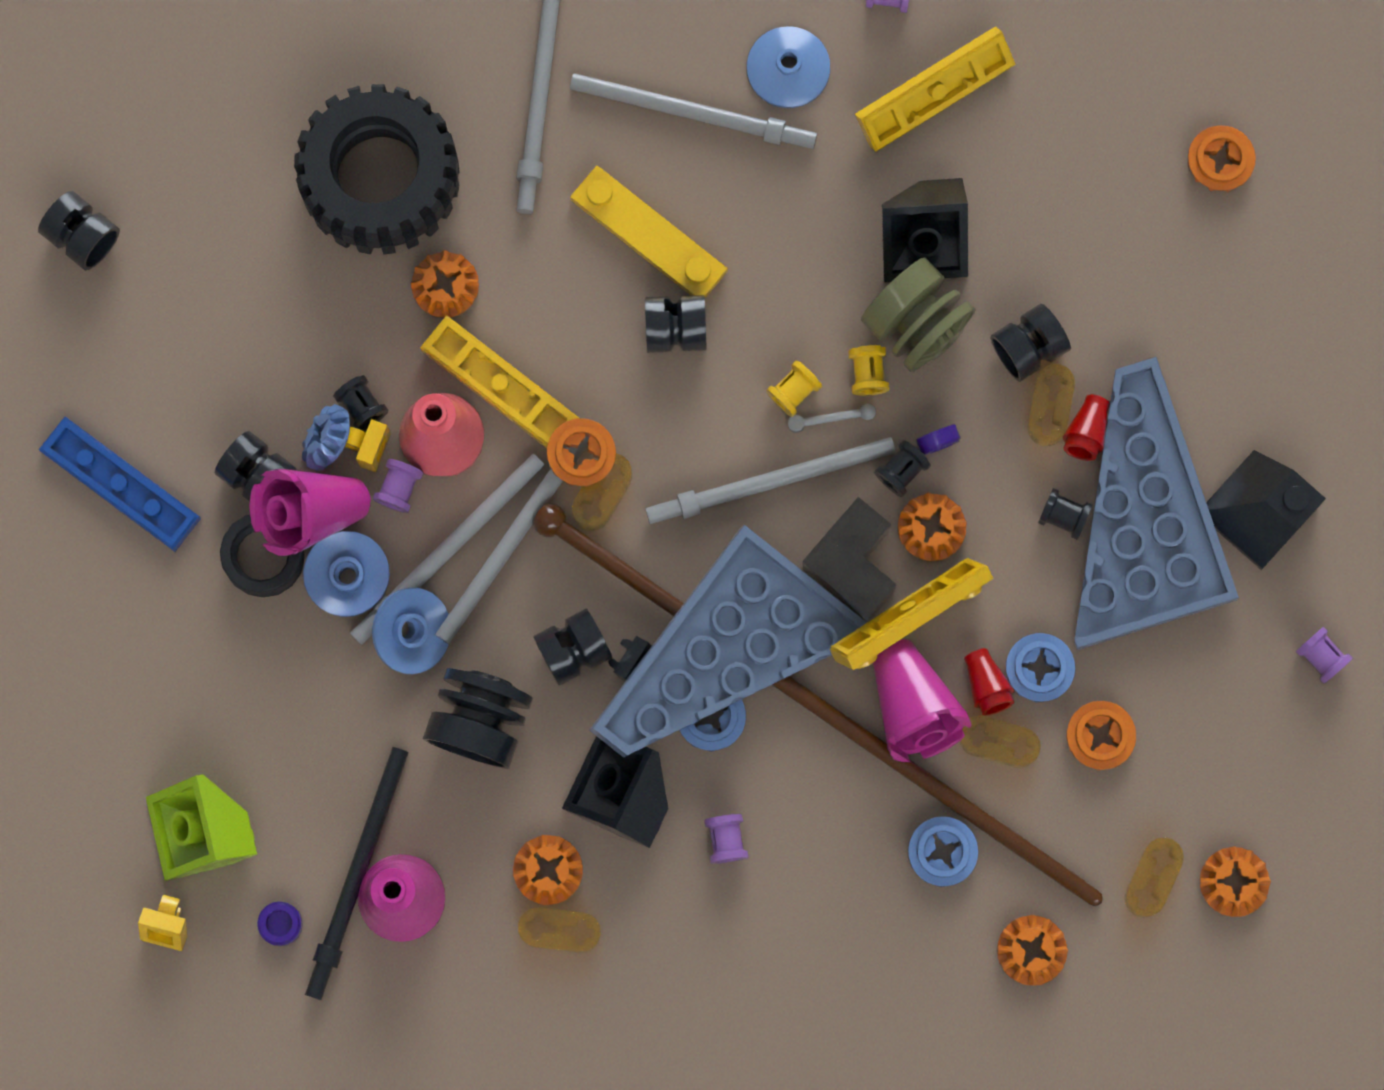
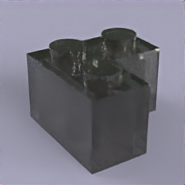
M857 497L802 561L801 570L866 622H869L896 589L897 584L867 560L889 534L891 523L861 498Z

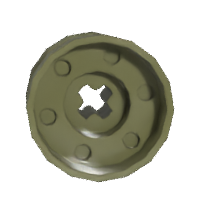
M926 258L919 259L900 273L873 300L861 316V321L879 340H884L897 331L901 334L892 349V353L896 357L903 355L914 347L904 361V366L910 372H915L927 362L935 360L960 337L966 324L976 311L969 302H964L951 312V309L961 296L957 290H952L939 299L935 296L945 277Z

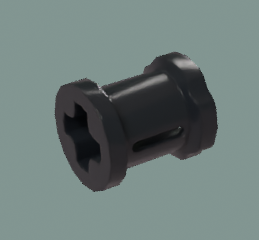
M365 375L351 379L333 395L337 403L342 402L355 420L354 428L362 431L368 428L371 419L379 422L388 413L385 404L379 405L367 387L369 381Z
M906 440L899 444L900 450L884 467L879 466L874 471L877 478L899 497H903L906 494L905 487L921 470L927 471L931 467L928 459Z
M1053 488L1038 523L1043 526L1046 523L1071 532V538L1078 540L1093 504L1088 502L1084 505L1059 495V490Z

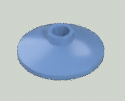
M779 27L768 31L754 43L747 59V76L755 93L765 102L781 108H797L815 100L826 87L830 75V59L825 46L815 35L798 27ZM785 57H792L796 60L797 64L793 68H785L781 61Z
M353 531L337 532L316 543L309 552L303 569L304 585L312 601L325 612L341 617L357 616L372 609L384 596L390 578L388 560L381 547L370 537ZM347 569L356 572V578L350 584H345L340 579L342 572Z
M421 588L398 590L383 601L375 614L372 626L373 644L383 663L400 673L418 674L429 670L440 661L449 645L435 636V633L449 615L443 602L430 591ZM406 622L409 630L407 635L402 637V626Z

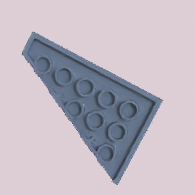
M1157 357L1115 370L1074 639L1076 650L1237 601L1239 598Z
M744 525L738 530L589 731L622 757H625L831 656L832 654L829 649L832 645L867 622Z

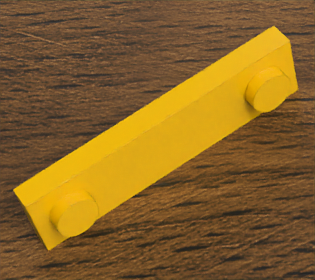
M996 26L855 113L869 147L877 152L1016 65L1002 31Z
M598 165L595 166L570 196V200L689 295H705L706 298L728 272L726 266Z
M447 315L420 347L424 354L545 448H547L549 439L556 428L566 421L579 418Z
M966 558L832 645L829 650L836 662L852 670L865 668L876 661L879 653L960 600H967L978 595L982 590V586L994 578L988 566Z

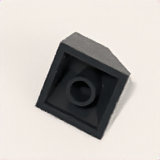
M962 178L919 181L882 204L884 282H892L900 273L921 258H926L945 278L968 277V201Z
M1253 450L1206 503L1216 531L1262 570L1326 498L1293 469Z
M596 736L562 809L622 838L650 848L669 809L659 752L644 747L622 757Z

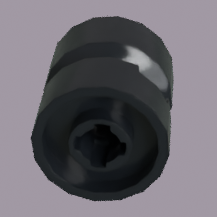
M69 191L59 197L47 210L39 224L38 233L58 249L66 247L65 254L86 271L99 264L111 251L119 237L120 229L101 213L92 215L93 207L74 191Z
M705 295L681 296L678 302H672L668 296L645 297L647 353L671 352L674 345H679L683 351L707 350Z
M1039 304L1023 314L1019 325L1009 323L990 336L991 343L999 359L1012 377L1019 382L1039 371L1042 360L1051 363L1071 349L1069 339L1063 327L1044 304ZM1031 333L1039 348L1036 349L1034 343L1027 334Z
M247 431L240 435L225 451L214 473L233 489L242 487L243 497L250 502L251 490L254 484L261 483L265 477L261 475L266 471L297 469L278 453L269 455L268 445L253 433ZM257 463L258 465H257V466L253 469V471L249 474L250 470H251V469L254 467V465Z
M587 608L565 619V627L560 629L553 625L533 636L559 686L579 676L582 666L586 665L592 669L613 658Z

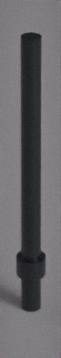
M392 747L323 944L318 943L312 959L316 961L305 992L306 996L322 1000L333 968H338L343 953L339 949L356 904L362 880L368 870L409 753L405 750Z

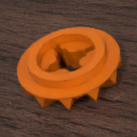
M1218 125L1203 130L1194 138L1188 150V168H1190L1194 175L1195 182L1208 187L1210 192L1219 190L1228 193L1244 185L1255 167L1256 156L1251 141L1244 133L1230 126ZM1225 144L1227 145L1225 151L1227 152L1226 159L1231 161L1232 165L1225 164L1219 173H1215V160L1209 158V155L1216 156Z
M443 250L433 255L427 254L425 259L418 266H415L411 289L416 303L426 313L439 318H445L446 315L451 318L464 313L474 303L479 290V279L474 265L462 254ZM437 270L441 274L443 273L446 278L456 277V280L451 283L452 292L455 297L451 298L450 294L446 293L443 289L437 291L433 289L438 284Z
M585 418L572 419L561 424L552 433L547 446V460L554 475L569 486L588 487L602 481L612 469L616 456L615 443L608 430L598 422ZM586 436L589 438L587 442L588 452L599 460L593 458L592 460L584 459L582 464H579L578 468L574 469V454L569 452V449L563 448V446L578 448Z
M928 492L912 498L901 511L898 520V534L904 548L913 556L925 561H940L950 557L960 548L966 535L967 522L960 505L949 499L947 495ZM939 511L941 512L939 515V525L950 534L935 532L933 537H930L928 543L924 542L926 527L921 525L920 521L915 520V518L921 521L922 519L929 521L932 515Z
M1093 701L1083 705L1073 714L1068 724L1066 736L1069 751L1081 765L1098 771L1116 768L1128 759L1135 747L1136 728L1131 716L1122 707L1109 701ZM1110 720L1112 724L1109 727L1110 730L1107 736L1112 739V743L1117 745V747L1112 744L1102 743L1092 751L1090 748L1093 745L1091 742L1094 736L1085 725L1090 728L1100 729Z
M541 835L525 842L515 856L513 876L516 885L526 898L542 905L561 903L571 897L581 883L583 875L581 857L576 848L560 836ZM536 855H539L541 859L544 858L547 862H551L554 859L558 860L561 856L563 857L559 862L560 865L555 869L558 875L557 878L561 882L559 885L548 877H544L541 880L538 879L534 883L532 882L540 871V867L537 864L538 860L535 858Z
M1235 846L1221 849L1211 855L1203 865L1200 874V889L1205 901L1212 909L1229 917H1242L1255 912L1267 899L1271 883L1266 863L1255 855L1253 851ZM1234 863H1236V869L1239 871L1240 877L1253 880V883L1240 887L1237 901H1235L1232 886L1217 883V880H1223L1231 876Z
M1036 915L1023 916L1008 924L1001 933L997 945L998 960L1004 972L1014 981L1029 986L1042 985L1053 980L1064 968L1068 954L1064 933L1050 919ZM1042 934L1040 950L1045 953L1046 957L1050 958L1049 961L1044 958L1035 957L1023 967L1022 964L1025 961L1026 951L1021 948V944L1017 943L1016 939L1021 942L1031 943Z

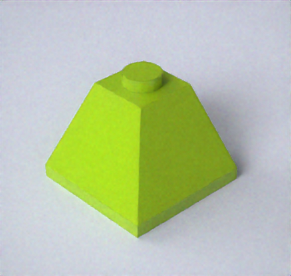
M195 775L145 797L165 881L232 865L257 855L254 832L250 825L248 812L205 775Z

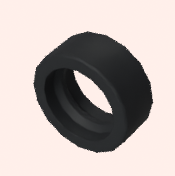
M250 514L245 515L234 522L223 536L220 548L222 568L234 586L248 595L262 598L279 595L292 587L302 573L305 560L304 550L294 555H288L284 568L279 574L270 579L258 580L249 577L243 573L237 559L239 545L246 536L255 532L251 524Z

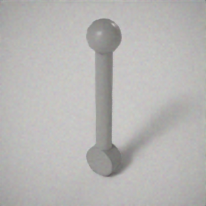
M866 403L856 410L808 418L794 415L789 418L788 427L792 432L798 433L805 426L858 417L870 420L875 417L876 409L872 404Z

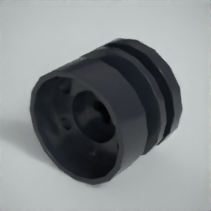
M447 668L443 678L444 681L459 688L460 692L448 689L439 690L438 697L454 706L452 713L432 712L423 740L456 755L494 767L509 769L518 741L501 730L504 724L524 726L525 717L510 710L509 707L530 709L533 700L532 696L517 689L512 683L484 672Z

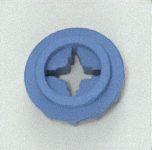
M336 404L331 407L325 406L321 410L320 415H316L313 418V424L307 429V437L302 442V447L304 448L302 460L306 462L307 467L316 471L323 470L332 464L343 451L350 430L349 414L345 408Z
M1045 633L1030 634L1016 642L1010 650L1005 664L1008 682L1019 696L1032 700L1035 703L1055 700L1068 690L1075 675V661L1071 650L1059 638ZM1040 650H1042L1045 665L1051 666L1052 669H1057L1059 672L1045 673L1039 686L1037 685V679H1035V672L1022 667V665L1034 664L1040 655Z
M742 699L727 706L728 709L719 717V728L722 732L718 733L717 729H713L711 724H701L695 727V724L699 723L697 721L680 729L681 735L693 747L710 752L729 747L739 738L745 726L746 711Z
M931 818L923 822L914 831L910 839L908 854L911 868L924 882L932 885L945 887L958 884L971 874L977 863L978 845L976 838L963 822L955 818ZM936 834L938 840H941L944 845H954L959 842L960 846L956 847L955 851L950 854L952 869L942 859L935 861L932 859L927 862L926 858L930 857L931 853L936 850L933 835Z

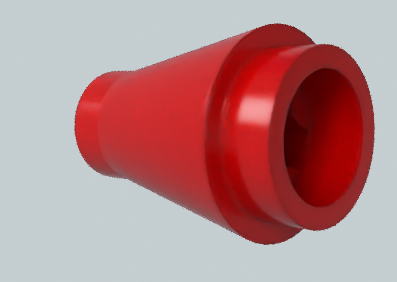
M1094 394L1086 395L1083 405L1063 435V441L1065 442L1063 449L1068 455L1083 461H1093L1098 453L1103 452L1107 412L1110 406V402L1104 397Z
M987 648L975 650L964 657L968 669L974 707L980 708L983 716L1000 713L1015 703L1012 697L1015 690L996 665Z

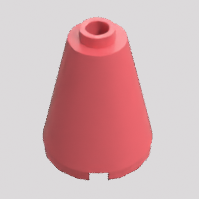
M449 393L427 394L412 404L402 418L399 428V442L402 452L409 463L423 471L425 475L448 477L458 475L471 467L482 451L484 428L481 417L468 401L457 395Z

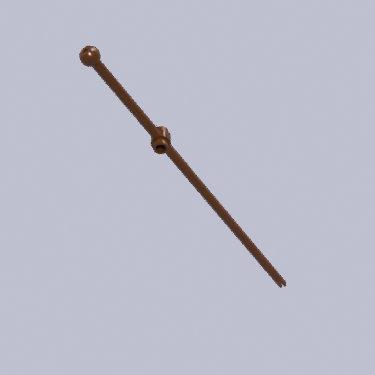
M545 504L535 516L533 525L540 535L544 537L558 536L673 617L684 604L566 522L565 512L560 506ZM788 676L772 684L1074 895L1092 906H1098L1102 903V894L1085 880L913 761L900 762L894 760L887 749V743L792 677Z

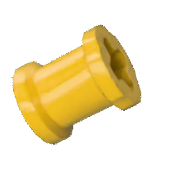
M867 345L848 350V357L853 360L855 384L851 386L852 394L859 396L877 395L890 390L889 382L884 379L882 358L886 356V347Z
M797 360L791 364L792 370L775 387L770 386L766 390L772 401L790 417L797 413L796 407L812 391L818 392L823 387L817 377Z

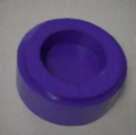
M954 424L928 433L916 439V443L920 452L923 455H928L960 442L961 437Z
M273 902L260 912L257 927L261 937L266 942L274 946H287L300 936L303 921L301 914L294 906L286 902Z

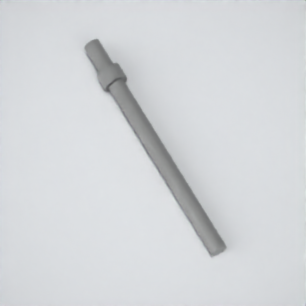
M543 0L524 155L523 160L518 161L516 176L517 180L520 181L516 211L522 214L533 213L536 186L542 180L543 163L540 162L560 0Z
M576 73L573 74L570 90L764 137V142L776 145L785 142L810 149L815 147L818 133L787 126L785 120L769 117L767 121Z
M586 436L578 448L566 447V449H569V452L574 454V469L578 468L577 460L588 446L589 438ZM552 469L547 473L435 633V636L443 642L450 644L533 525V520L539 510L549 502L563 482V480L554 475Z
M889 437L699 493H695L694 490L677 494V499L645 508L649 524H653L681 515L683 519L700 515V510L895 454L892 438Z
M532 454L388 596L404 588H421L545 466L544 463L535 454ZM385 594L373 607L374 610L350 632V635L360 645H363L372 636L375 614L383 601L388 597Z

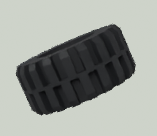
M372 84L371 92L361 93L360 86L347 89L349 97L343 100H339L335 94L325 101L328 109L323 114L315 110L309 117L310 129L309 131L301 130L297 141L300 152L294 155L297 186L310 216L314 218L317 226L325 235H333L335 242L345 248H348L350 244L355 245L359 253L371 254L373 248H381L383 255L396 253L395 246L406 243L408 249L419 245V236L426 233L427 236L431 237L439 229L437 223L439 219L448 218L453 209L452 198L458 196L460 186L458 181V174L460 173L459 161L451 133L448 132L446 122L439 112H432L430 103L420 96L415 100L412 99L409 90L396 87L394 93L386 91L385 84ZM377 137L396 139L408 145L417 159V173L411 185L402 194L385 202L367 203L356 200L345 193L339 182L338 170L343 158L354 146L365 140Z

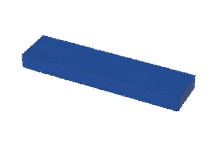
M67 417L61 420L38 449L42 454L174 552H176L201 520L199 515Z

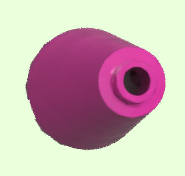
M275 469L266 471L261 475L265 476L261 483L254 484L249 504L253 529L255 533L262 532L268 542L263 544V546L278 556L297 554L363 519L369 512L371 497L365 484L357 478Z
M901 639L877 655L873 666L887 749L894 760L911 762L908 754L919 752L922 758L926 759L949 749L965 737L962 728L964 726L971 728L972 725L968 713L912 641Z
M406 854L392 855L381 859L366 872L359 889L358 906L364 922L380 937L394 942L412 941L425 935L439 922L445 907V888L436 870L423 859ZM400 886V895L395 899H389L391 891L395 887Z

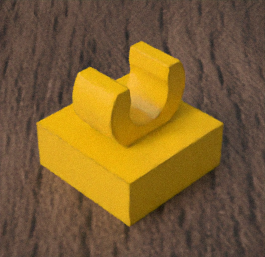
M372 419L366 432L350 426L345 448L358 452L356 460L361 468L376 473L391 432L386 424Z
M163 895L158 911L143 907L138 921L141 941L178 951L183 950L187 939L186 919L180 917V899Z

